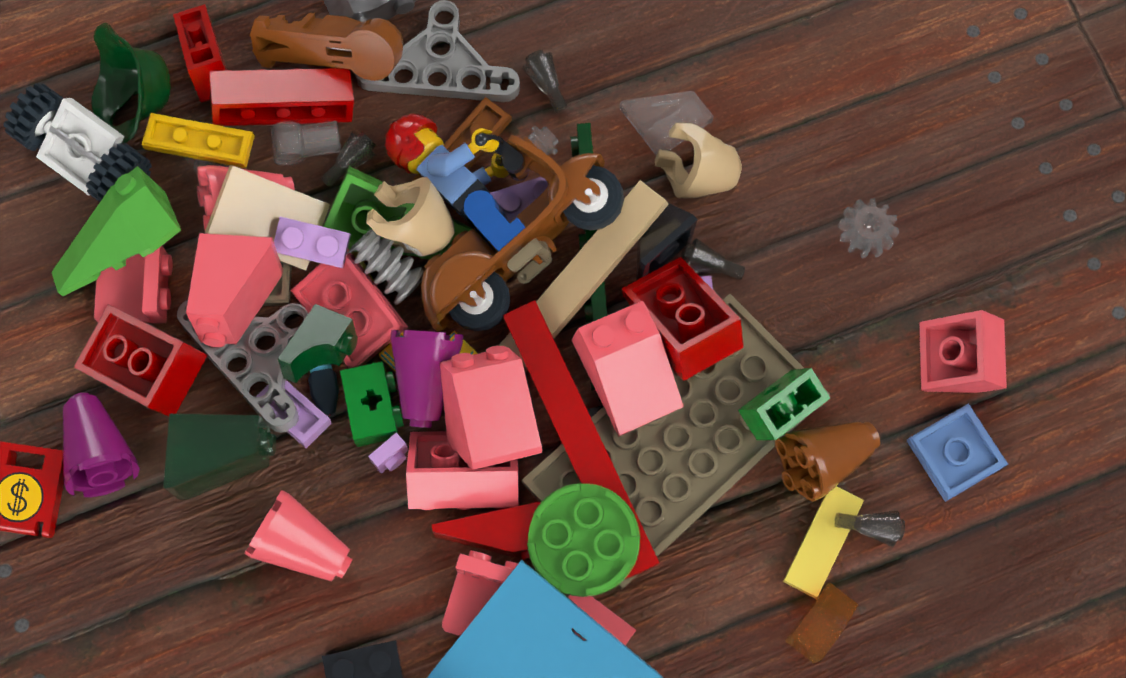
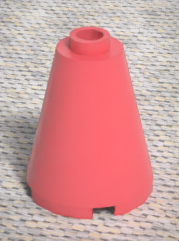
M283 490L277 496L274 505L268 511L244 553L252 559L331 582L335 576L342 579L353 560L347 556L350 548L292 495Z

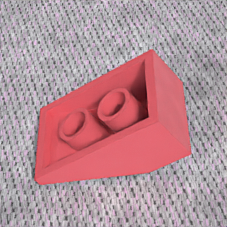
M640 301L577 329L571 341L618 437L684 407L660 333L644 301Z

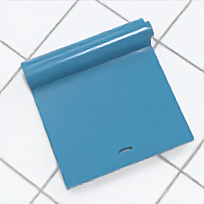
M521 560L427 678H663V676Z

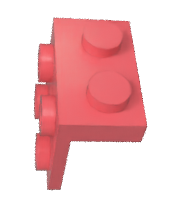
M163 246L145 257L136 254L126 259V266L118 270L111 266L101 271L100 276L96 280L94 318L97 322H99L109 304L144 323H167V310H170L171 292L168 288L169 276L172 275L173 261L172 256L166 252Z
M470 550L469 556L460 554L456 564V579L442 621L443 630L447 633L461 636L518 563L506 561L504 566L490 562L491 556Z

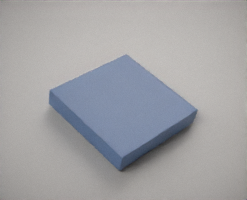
M969 403L906 440L945 502L1008 465Z

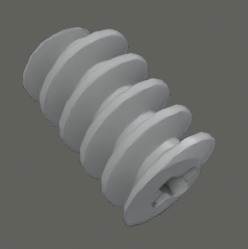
M371 229L350 248L347 254L355 250L358 251L354 263L359 264L366 260L368 264L364 273L367 275L377 271L378 275L374 283L377 285L387 281L388 284L383 293L387 295L396 291L398 294L393 303L397 305L408 297L421 283L420 278L423 274V268L418 266L410 270L414 259L408 256L400 260L404 249L398 246L390 250L394 241L387 238L380 239L381 236Z

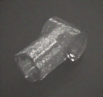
M289 121L277 123L270 128L274 162L278 165H295L303 162L305 157L341 152L337 121L302 126L299 123Z

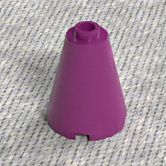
M391 330L390 338L403 419H410V426L432 428V421L440 420L444 407L440 362L451 360L452 356L460 354L463 335L455 334L454 341H450V335H446L443 332L404 330L403 337H400V331Z
M78 393L71 396L63 406V461L66 490L74 496V490L83 491L84 497L92 498L122 489L126 486L125 479L131 475L135 479L139 474L140 467L136 457L97 396L88 393Z

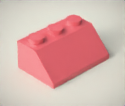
M446 431L410 432L406 468L408 509H505L519 506L518 459L473 470L447 443Z

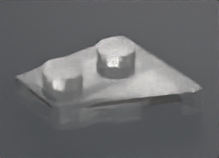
M694 91L624 100L620 103L619 108L656 156L659 149L669 151L684 141L669 137V131L675 123H692L704 128L713 121L714 117Z

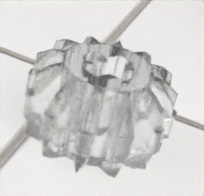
M875 198L870 199L867 206L860 199L855 202L854 208L847 207L843 213L845 218L841 219L838 224V228L844 231L840 236V242H851L848 248L849 253L854 252L858 248L861 250L860 255L862 259L866 258L870 251L877 258L881 256L883 249L890 250L894 244L892 238L897 237L899 233V228L893 226L897 221V215L886 214L889 209L888 204L882 205L881 209L876 207Z

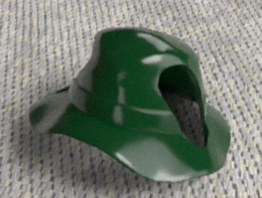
M105 22L95 29L93 35L100 53V71L92 94L91 106L94 115L124 136L123 144L135 136L139 122L148 118L150 113L156 114L165 107L170 96V74L161 55L154 51L140 50L139 48L132 47L128 41L116 33L110 24ZM138 93L136 117L119 126H113L112 121L116 113Z

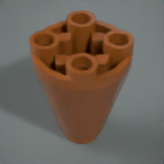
M851 422L794 430L775 440V447L784 467L782 472L784 485L790 491L797 490L799 494L812 502L827 495L880 446L879 434L870 422Z

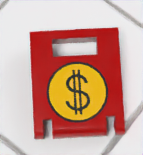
M0 441V531L38 536L40 524L43 522L42 537L53 538L64 486L63 450ZM16 452L44 455L42 470L15 466Z

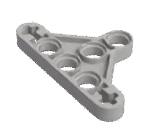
M447 0L438 1L431 6L427 28L403 46L402 58L388 75L389 81H385L384 78L377 81L366 80L355 74L356 81L362 89L376 92L483 100L486 97L490 101L509 102L515 99L520 91V80L517 72L507 67L489 66L459 33V10L454 3ZM441 11H448L454 16L453 20L448 24H439L435 17ZM439 41L450 45V50L444 55H437L431 49ZM401 69H407L413 73V78L407 83L397 82L394 76ZM434 72H441L446 75L447 80L441 86H433L428 82L429 76ZM467 75H475L481 80L479 86L474 89L465 88L461 82ZM486 77H490L491 80L490 90H486ZM502 79H508L509 85L507 90H501L499 84L502 83Z
M188 300L183 302L178 308L177 318L184 331L208 355L207 357L269 428L282 433L295 426L299 419L298 411L292 399L285 393L286 379L283 378L278 357L299 328H287L284 325L285 320L293 314L301 315L305 319L308 315L306 308L300 304L292 303L283 306L269 318L254 317L236 345L225 344L223 347L211 348L200 342L186 314ZM263 336L275 338L274 346L268 350L258 349L256 347L257 341ZM242 357L247 360L246 367L240 372L228 370V364L232 359ZM262 381L269 385L268 391L261 397H254L249 394L250 387L256 382ZM273 400L281 411L284 412L287 409L288 417L286 419L275 418V413L269 405Z

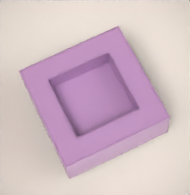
M395 433L368 457L380 473H383L387 468L389 471H393L406 459L404 454L408 451V447L403 439Z

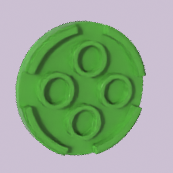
M577 483L559 488L540 503L534 512L529 527L527 546L535 570L550 584L565 594L590 597L614 589L629 575L638 558L640 531L631 508L615 492L594 484Z

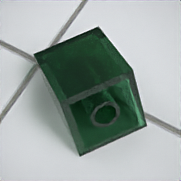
M169 414L163 488L179 500H189L269 466L270 456H275L276 435L271 434L270 427L266 425L259 415Z

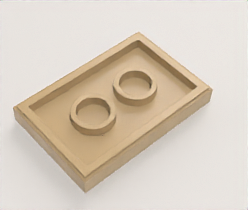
M229 165L205 233L272 237L274 242L280 217L323 226L330 204ZM278 253L281 262L302 270L307 269L309 260Z

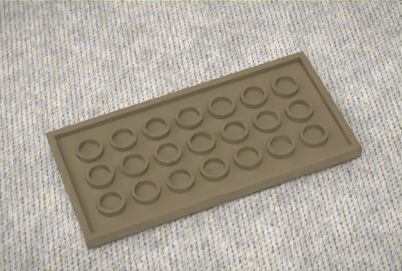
M731 294L727 295L723 301L741 318L744 348L685 381L671 368L684 406L682 409L618 437L604 407L591 417L657 557L775 447V440H756L738 410L790 370L804 368ZM800 421L797 425H795L786 433L793 431L802 421ZM563 444L522 479V484L540 503L559 488L571 484H581ZM638 575L627 580L625 579L618 587L623 590Z

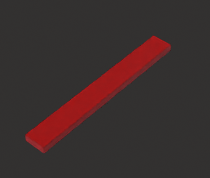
M536 301L529 302L502 315L581 484H594L615 492L628 504L635 515L640 531V550L632 571L625 579H630L659 565L660 562Z

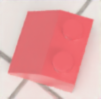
M979 310L919 322L922 391L980 393L1007 388L1004 319Z

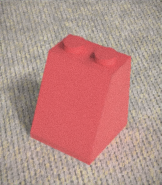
M199 233L186 314L201 343L211 347H223L225 344L236 345L283 274V268L272 237Z
M492 346L483 353L474 355L460 353L452 356L451 360L440 362L447 443L473 470L542 453L523 362L517 354L505 346Z

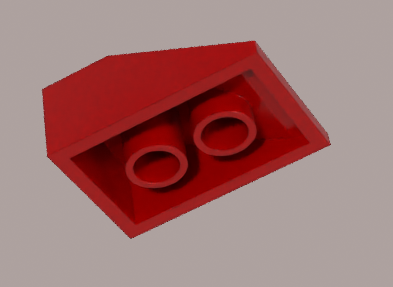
M682 257L622 288V294L630 306L644 301L660 333L670 367L683 381L744 348L741 318Z
M108 304L74 368L142 405L174 419L208 355Z

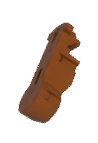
M308 13L301 21L288 23V20H285V15H278L276 18L269 19V16L259 15L254 20L250 33L252 51L261 67L272 68L276 61L345 68L351 69L356 75L371 81L387 77L399 63L403 51V39L397 27L389 21L380 18L360 22L346 16L326 15L323 19L315 18V13Z

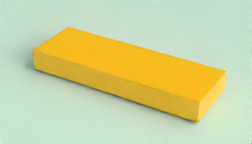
M150 113L141 145L145 150L246 168L255 136L251 131Z

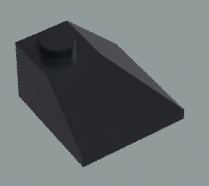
M668 203L669 205L637 241L636 281L665 266L691 243L698 220L693 214Z

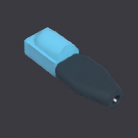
M325 364L310 370L308 382L311 397L317 408L326 416L331 417L336 414L339 387L336 373L332 370V365Z

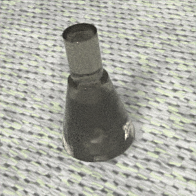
M538 50L525 58L526 64L522 67V70L547 95L556 113L566 109L568 106L558 88L559 82L552 53L544 54L543 50Z
M352 131L337 156L336 163L320 179L331 188L347 172L349 166L355 169L376 157L377 155L372 151L376 144L364 132L357 136Z
M697 238L693 240L692 244L686 242L680 256L695 272L723 273L739 280L742 279L745 272L744 266L725 260V257Z
M898 511L861 514L860 516L837 513L835 516V527L857 530L858 533L894 547L897 540L901 541L904 536L905 521L900 519Z

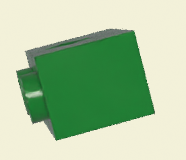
M383 361L340 370L352 436L356 446L360 447L387 441L395 433L399 435L398 427L404 426L400 405L393 406L391 393L397 392L393 371L386 372ZM370 398H377L376 410H370L368 406L370 405Z
M812 368L792 369L741 407L738 412L756 440H777L828 401L830 396Z

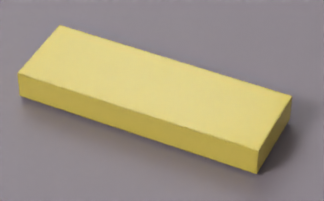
M837 486L824 496L785 575L784 583L815 599L818 597L864 502L863 499Z

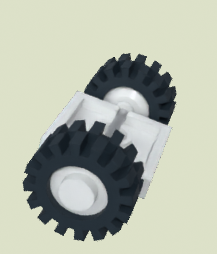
M39 83L34 84L33 88L29 86L26 88V94L20 93L17 96L19 99L17 103L12 102L10 105L12 111L7 112L5 118L8 120L4 122V127L6 128L5 132L28 150L36 151L38 148L39 152L36 156L38 159L99 202L119 177L131 172L137 166L150 176L151 171L149 169L152 168L151 163H149L150 161L128 144L124 143L123 145L124 136L74 99L63 98L43 83L41 85Z

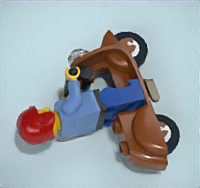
M409 114L400 117L396 121L394 120L390 124L386 134L385 146L387 154L392 161L408 174H420L422 177H428L440 196L472 228L476 227L480 231L479 233L476 229H471L470 231L461 232L453 239L452 246L442 255H435L425 265L426 270L423 273L421 284L422 304L434 330L440 332L446 327L452 329L458 324L464 329L472 331L489 330L502 321V315L507 313L510 304L509 288L505 282L531 259L533 261L518 273L517 278L520 283H529L552 261L551 251L555 252L557 250L552 240L565 229L569 222L578 228L591 231L603 229L615 221L621 213L624 202L623 188L617 177L606 168H603L605 161L602 154L586 153L577 155L559 166L549 157L550 154L555 155L558 153L555 145L559 141L546 126L541 130L537 126L532 127V133L528 137L523 135L519 138L510 135L507 142L498 135H492V131L479 128L472 135V143L467 145L465 142L452 152H449L444 147L442 139L437 135L436 123L429 118L419 114ZM479 150L488 153L494 151L495 154L492 156L491 166L484 169L481 167L471 173L464 166L475 158L474 154ZM531 170L544 178L548 186L538 198L511 222H508L506 214L485 185L491 182L490 178L493 176L504 178L510 175L513 180L522 181L528 177Z

